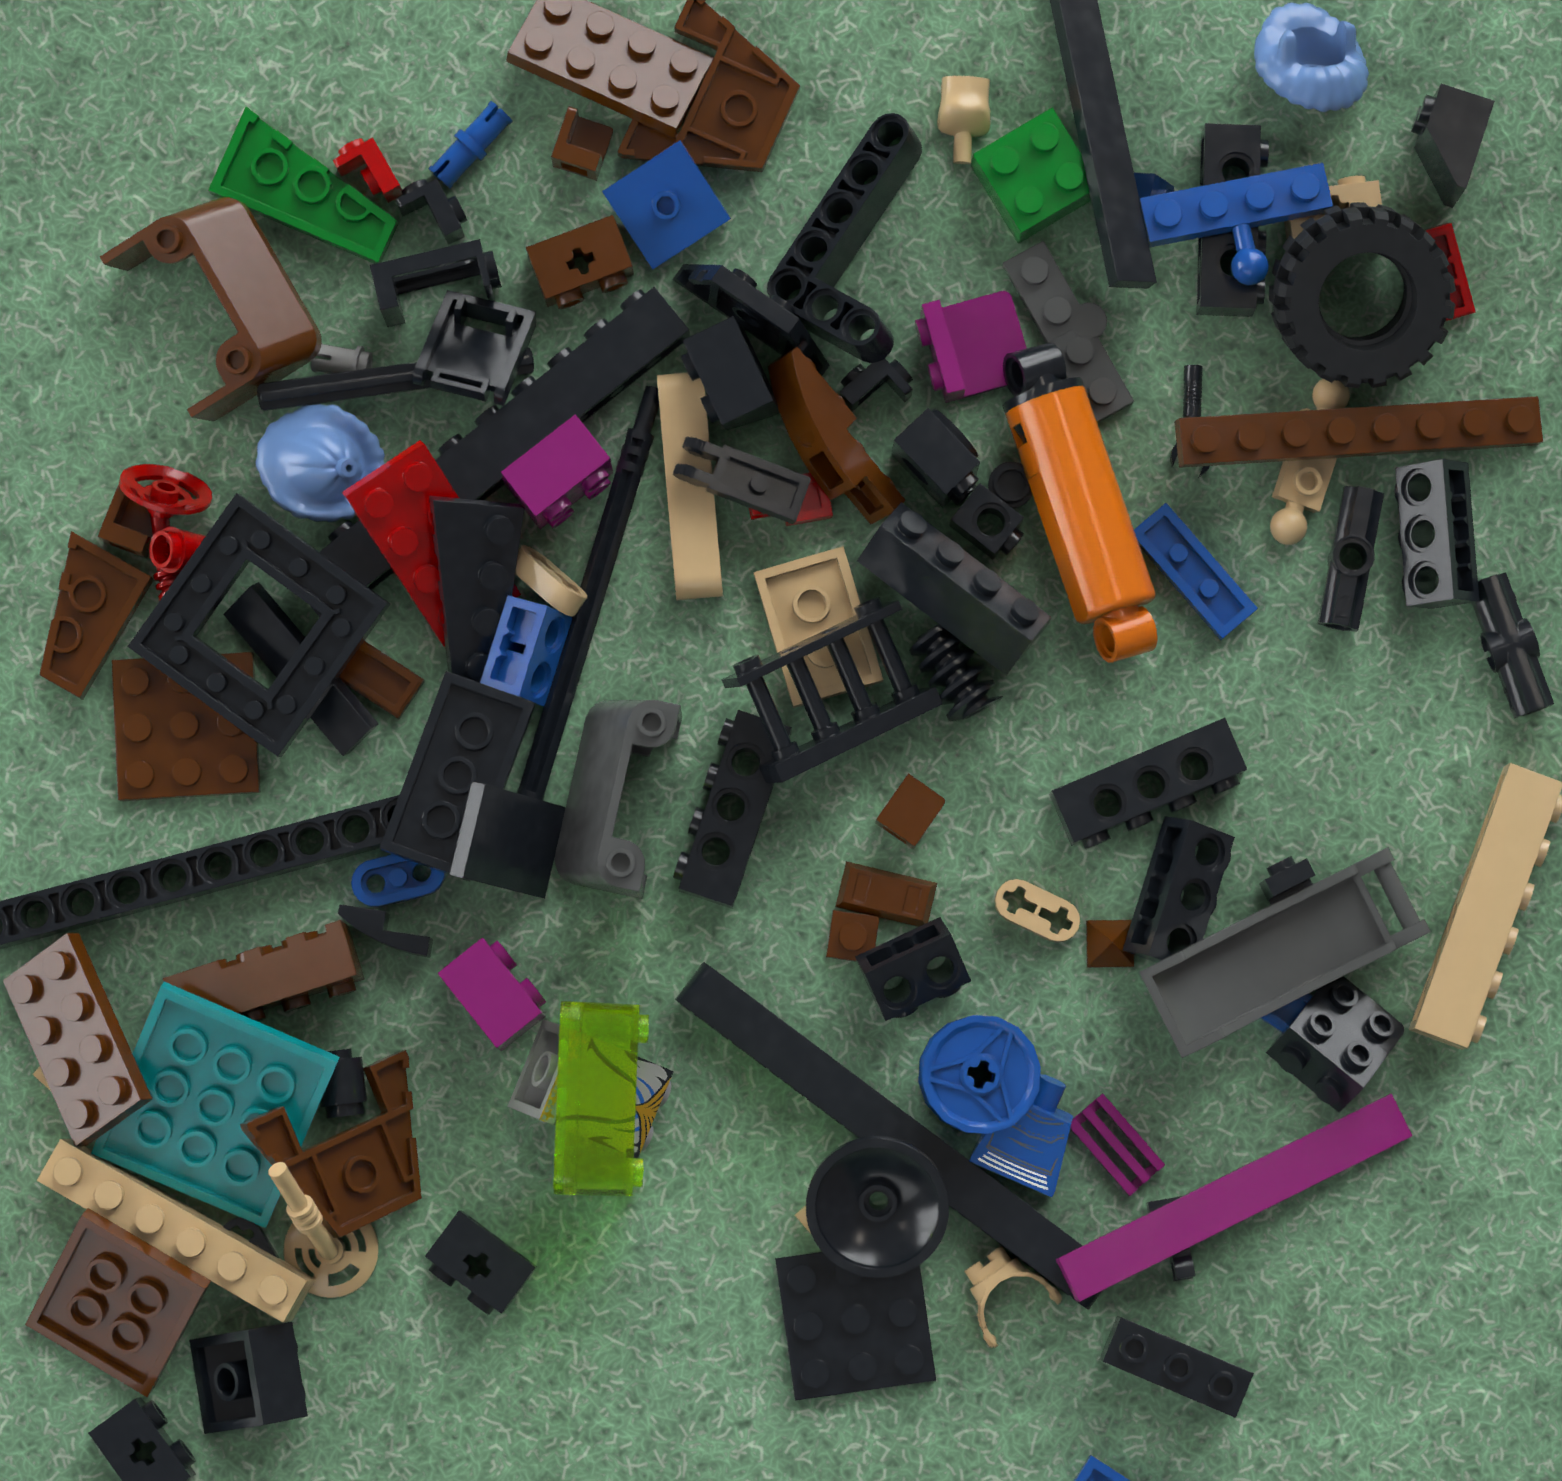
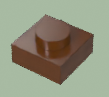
M833 910L826 958L857 962L855 956L876 946L880 917Z

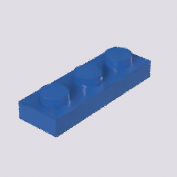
M1167 503L1162 505L1134 529L1139 546L1220 640L1225 638L1258 609Z

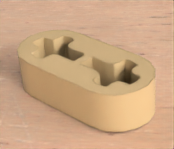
M521 545L518 551L515 574L552 607L568 616H575L587 599L585 591L544 555L531 547Z
M1019 879L1009 880L1002 884L996 892L995 908L1002 918L1048 941L1056 943L1065 942L1072 938L1079 929L1080 916L1073 904L1029 882ZM1017 888L1024 890L1023 899L1036 906L1034 913L1023 908H1019L1015 914L1007 911L1009 903L1003 899L1004 893L1013 894ZM1060 908L1066 910V920L1072 923L1069 930L1062 928L1057 934L1050 931L1051 922L1038 916L1041 909L1055 914Z

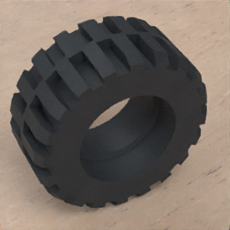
M1365 202L1350 203V208L1341 209L1336 205L1325 209V216L1315 221L1310 217L1300 226L1304 230L1295 239L1290 235L1282 247L1286 252L1282 260L1275 259L1271 271L1275 276L1274 285L1269 286V301L1273 304L1274 312L1271 315L1275 327L1281 333L1284 343L1307 369H1312L1320 378L1331 383L1336 380L1340 381L1345 387L1359 389L1361 383H1369L1372 388L1387 386L1386 379L1396 376L1401 381L1412 375L1409 368L1418 361L1424 366L1433 357L1429 352L1430 348L1435 342L1442 344L1448 334L1444 324L1446 318L1452 319L1454 316L1455 304L1450 300V293L1456 291L1454 277L1447 269L1449 262L1444 252L1436 245L1435 240L1422 227L1405 214L1401 215L1390 207L1380 204L1376 207H1371ZM1375 253L1384 256L1398 268L1404 283L1403 298L1395 316L1383 328L1366 336L1347 337L1334 331L1325 322L1319 307L1320 291L1326 277L1336 265L1353 255Z

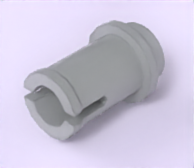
M322 343L317 356L331 358V360L313 358L311 360L312 372L319 371L331 374L372 368L373 354L372 352H366L364 346H357L354 350Z

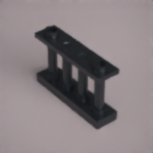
M876 597L854 607L855 616L763 660L760 659L759 655L746 658L733 665L734 674L721 679L725 688L747 686L774 749L770 752L773 759L759 765L766 783H783L943 704L936 687L918 688L917 683L911 684L884 621V618L902 610L899 601L882 603L880 597ZM867 627L894 689V692L891 693L893 701L881 707H878L877 702H871L844 640V637ZM825 646L829 650L854 708V711L851 712L853 720L840 727L837 722H831L804 660V656ZM785 665L789 670L814 728V731L811 732L813 740L799 747L796 741L791 742L763 676Z

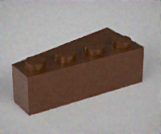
M338 920L325 925L327 932L318 934V931L295 934L281 941V946L275 948L272 945L256 947L236 955L235 960L227 962V959L217 960L165 977L163 981L255 1021H260L266 1018L264 1013L266 1009L282 1005L284 1012L300 1009L311 1005L309 996L325 991L328 992L329 998L349 994L356 991L354 982L364 980L365 978L349 925L342 920Z

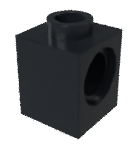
M979 483L951 518L949 524L950 527L992 560L1000 551L1008 556L1024 536V533L1018 529L1024 517L981 483ZM984 514H994L1001 519L1003 530L994 536L985 535L977 526L978 518Z

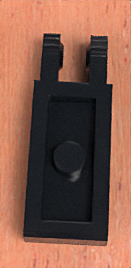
M687 436L682 446L683 449L694 456L714 460L716 464L712 474L691 465L678 463L673 471L675 477L689 484L707 488L706 491L785 522L791 524L796 522L811 478L727 445L720 447L694 437Z

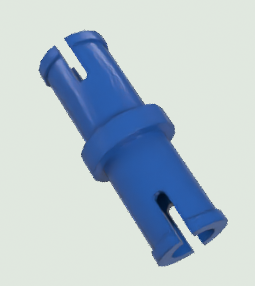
M490 101L488 106L465 131L458 130L454 135L457 140L428 169L445 186L451 189L453 184L476 159L480 161L484 159L487 155L485 149L513 120L501 108L498 109L494 102Z

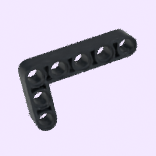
M895 113L884 114L873 122L767 283V292L770 299L773 295H776L792 305L796 311L794 315L801 320L807 331L868 363H875L885 359L893 348L894 337L881 317L872 308L834 287L922 154V144L907 120ZM902 137L898 144L889 147L894 139ZM877 175L873 182L864 185V182L869 177ZM852 213L846 221L838 223L842 216ZM826 251L820 260L813 262L814 257L818 253ZM801 289L795 298L787 300L793 291ZM837 309L836 314L832 318L823 320L829 311ZM874 329L873 334L869 338L859 341L866 331Z

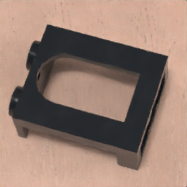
M480 239L370 265L380 311L387 327L405 324L399 294L481 275L488 300L496 302L493 289L502 287L493 251L483 252Z

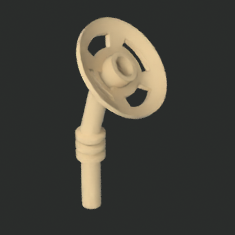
M283 1162L273 1164L269 1168V1175L286 1201V1212L293 1222L284 1242L285 1262L301 1270L296 1259L295 1248L302 1249L304 1263L314 1273L313 1278L316 1279L309 1293L316 1296L335 1298L348 1295L359 1289L372 1275L378 1259V1240L371 1223L359 1228L365 1240L366 1252H359L358 1240L353 1232L346 1235L351 1244V1251H345L343 1241L339 1237L333 1238L323 1226L321 1212L318 1210L313 1199L309 1195L303 1194L286 1164ZM309 1249H315V1255L321 1262L319 1268L312 1262ZM349 1264L360 1269L349 1281L340 1285L329 1286V1274L341 1272Z

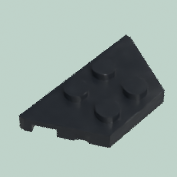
M683 264L674 276L673 280L727 318L734 316L747 332L782 356L798 347L814 363L821 376L830 366L801 320L794 315L796 311L792 305L779 296L773 295L770 299L757 290V283L745 272L736 268L731 272L723 265Z

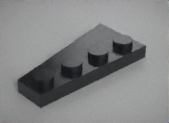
M429 496L430 512L433 514L435 531L433 535L434 548L438 559L440 581H438L439 594L444 614L443 631L448 672L480 683L507 596H512L525 508L521 504Z

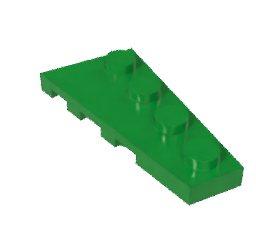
M245 107L208 189L210 194L218 198L229 197L239 200L251 212L371 263L382 262L397 229V220L354 187L346 184L330 172L318 160L313 159L293 144V141L281 132L276 131L261 120L249 108Z

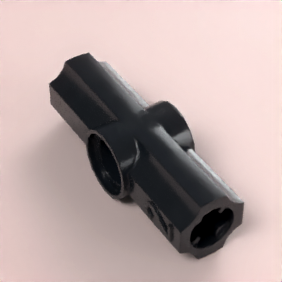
M1361 486L1343 487L1333 545L1328 555V571L1318 618L1319 625L1341 631L1357 632L1359 630L1369 572L1375 560L1374 545L1384 493ZM1344 548L1357 550L1362 557L1361 568L1357 570L1345 568L1339 559L1340 551Z
M1506 572L1478 581L1480 602L1472 603L1483 632L1480 635L1481 644L1484 652L1489 651L1491 657L1487 658L1488 664L1494 673L1497 672L1514 719L1552 706L1554 701L1538 660L1540 649L1535 632L1528 619H1523L1516 596Z

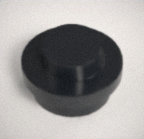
M1002 463L992 471L989 477L988 489L1013 509L1025 505L1033 495L1021 463Z

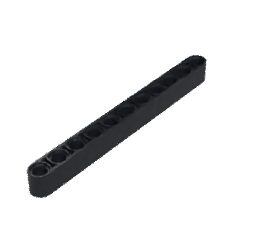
M399 795L0 901V919L3 929L0 934V949L379 849ZM355 818L367 820L370 828L366 839L359 843L349 842L345 836L347 824ZM311 830L321 832L324 837L322 849L314 855L303 854L300 849L301 837ZM267 842L274 843L278 849L277 860L269 867L258 866L254 860V853L257 847ZM218 855H228L232 861L230 874L223 879H213L209 873L210 861ZM172 867H182L186 873L185 885L178 891L170 892L166 890L163 884L165 873ZM127 879H136L140 885L139 897L130 904H123L118 897L119 885ZM82 891H90L95 903L92 911L85 916H77L72 909L74 897ZM43 903L48 909L49 917L47 922L39 928H32L27 922V912L32 905Z
M704 962L700 965L675 1001L688 1011L694 1013L696 1017L724 1038L730 1040L732 1044L764 1068L769 1069L772 1074L800 1095L805 1096L808 1101L840 1125L845 1126L844 1128L856 1137H891L905 1141L921 1150L940 1171L947 1187L949 1206L957 1210L959 1214L991 1238H994L1027 1265L1032 1266L1035 1271L1075 1300L1056 1259L1083 1246L1081 1243L974 1163L970 1162L966 1157ZM1102 1291L1078 1303L1089 1310Z

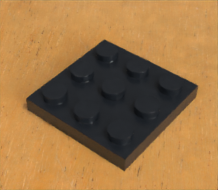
M823 1252L775 1258L795 1401L936 1381L920 1265L897 1276L872 1278L856 1275L840 1268L827 1258Z

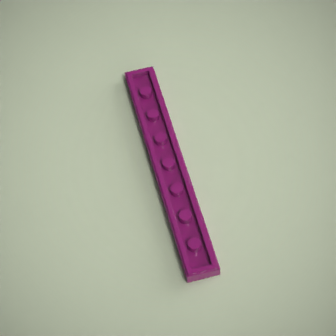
M1392 1093L1057 1258L1056 1261L1076 1302H1080L1412 1137V1134Z

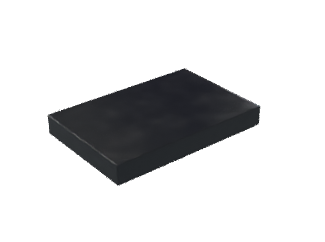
M472 782L450 875L545 899L566 807L490 785Z

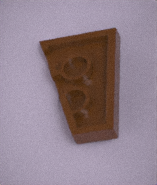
M71 531L64 572L61 574L58 588L60 590L54 619L51 620L39 675L83 700L154 579Z

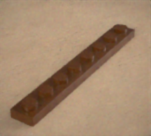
M1538 396L1179 418L1174 421L1179 468L1520 447L1543 443Z

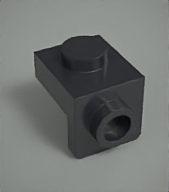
M421 179L411 183L401 191L403 196L397 198L396 203L402 216L428 205L448 245L465 237L460 224L468 221L456 196L447 199L437 179L429 183L426 179Z
M883 359L879 362L871 363L866 369L862 364H859L841 380L840 383L844 388L840 391V396L844 399L846 406L853 412L883 384L887 383L906 402L912 396L913 389L909 383L913 379L896 359L891 363Z
M1292 856L1266 868L1270 877L1260 882L1259 885L1269 905L1312 885L1313 883L1310 878L1314 877L1315 873L1307 858L1295 863Z

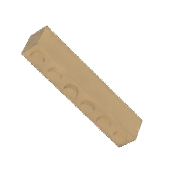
M1512 763L1503 767L1411 1021L1410 1031L1461 1050L1467 1049L1470 1042L1478 1043L1487 1020V1017L1480 1015L1486 997L1490 999L1495 997L1502 980L1503 973L1496 971L1502 953L1507 955L1511 953L1519 929L1512 927L1518 909L1526 910L1534 891V884L1528 883L1534 865L1542 866L1550 846V841L1544 839L1549 822L1557 823L1562 813L1561 781Z
M72 1139L59 1140L39 1175L38 1182L81 1207L93 1210L284 1323L294 1319L315 1282V1278L250 1243L249 1240L237 1233L229 1231L223 1225L117 1164L91 1154V1149L85 1146H75Z

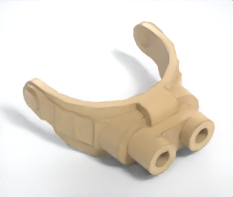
M1002 1245L987 1255L989 1263L983 1266L978 1261L964 1271L973 1284L970 1291L977 1301V1316L979 1326L983 1332V1338L991 1348H996L999 1345L996 1342V1337L989 1332L986 1326L984 1307L989 1293L1001 1281L1011 1277H1030L1046 1288L1050 1299L1055 1301L1057 1305L1062 1301V1296L1057 1288L1051 1286L1047 1279H1044L1038 1273H1032L1025 1269L1017 1257L1011 1259Z

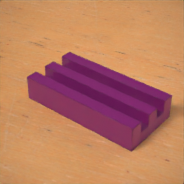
M1103 1093L1072 1119L1070 1130L1128 1196H1131L1151 1176L1165 1166L1162 1160ZM1099 1108L1106 1112L1150 1163L1145 1170L1095 1114ZM1088 1120L1137 1177L1131 1182L1125 1177L1081 1126L1083 1122Z

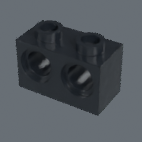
M941 917L855 956L871 995L885 1021L892 1018L906 1017L914 1013L919 1005L934 998L949 997L958 992L962 985L971 982L953 937ZM936 957H945L944 962L939 967L927 969L931 960ZM903 977L898 986L892 989H884L885 984L891 978Z

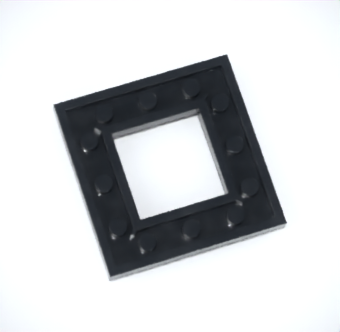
M236 493L127 647L274 755L282 757L388 609L390 603L251 501ZM249 562H252L322 614L269 689L197 637Z

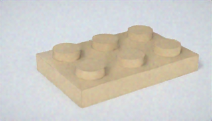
M844 546L754 572V578L777 653L855 616L854 607L861 604ZM867 627L844 637L864 686L867 687L883 682L882 673ZM827 646L804 656V660L822 700L847 693ZM785 665L781 669L792 706L796 708L802 706L803 703Z

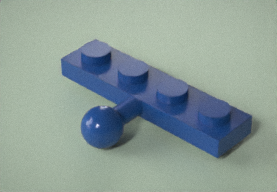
M1323 163L1140 198L1149 247L1232 232L1237 253L1232 259L1231 271L1234 278L1244 285L1260 283L1266 277L1269 268L1266 256L1260 250L1255 249L1251 228L1324 214L1325 209L1333 207Z

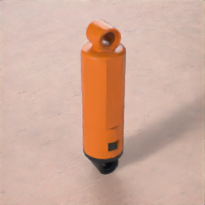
M1052 342L1007 353L1003 360V374L1009 391L1015 397L1006 401L1002 406L1074 617L1080 624L1094 623L1093 637L1095 645L1101 657L1108 663L1153 651L1158 641L1157 629L1152 615L1143 606L1154 600L1156 592L1083 380L1080 377L1066 379L1064 357L1060 349Z

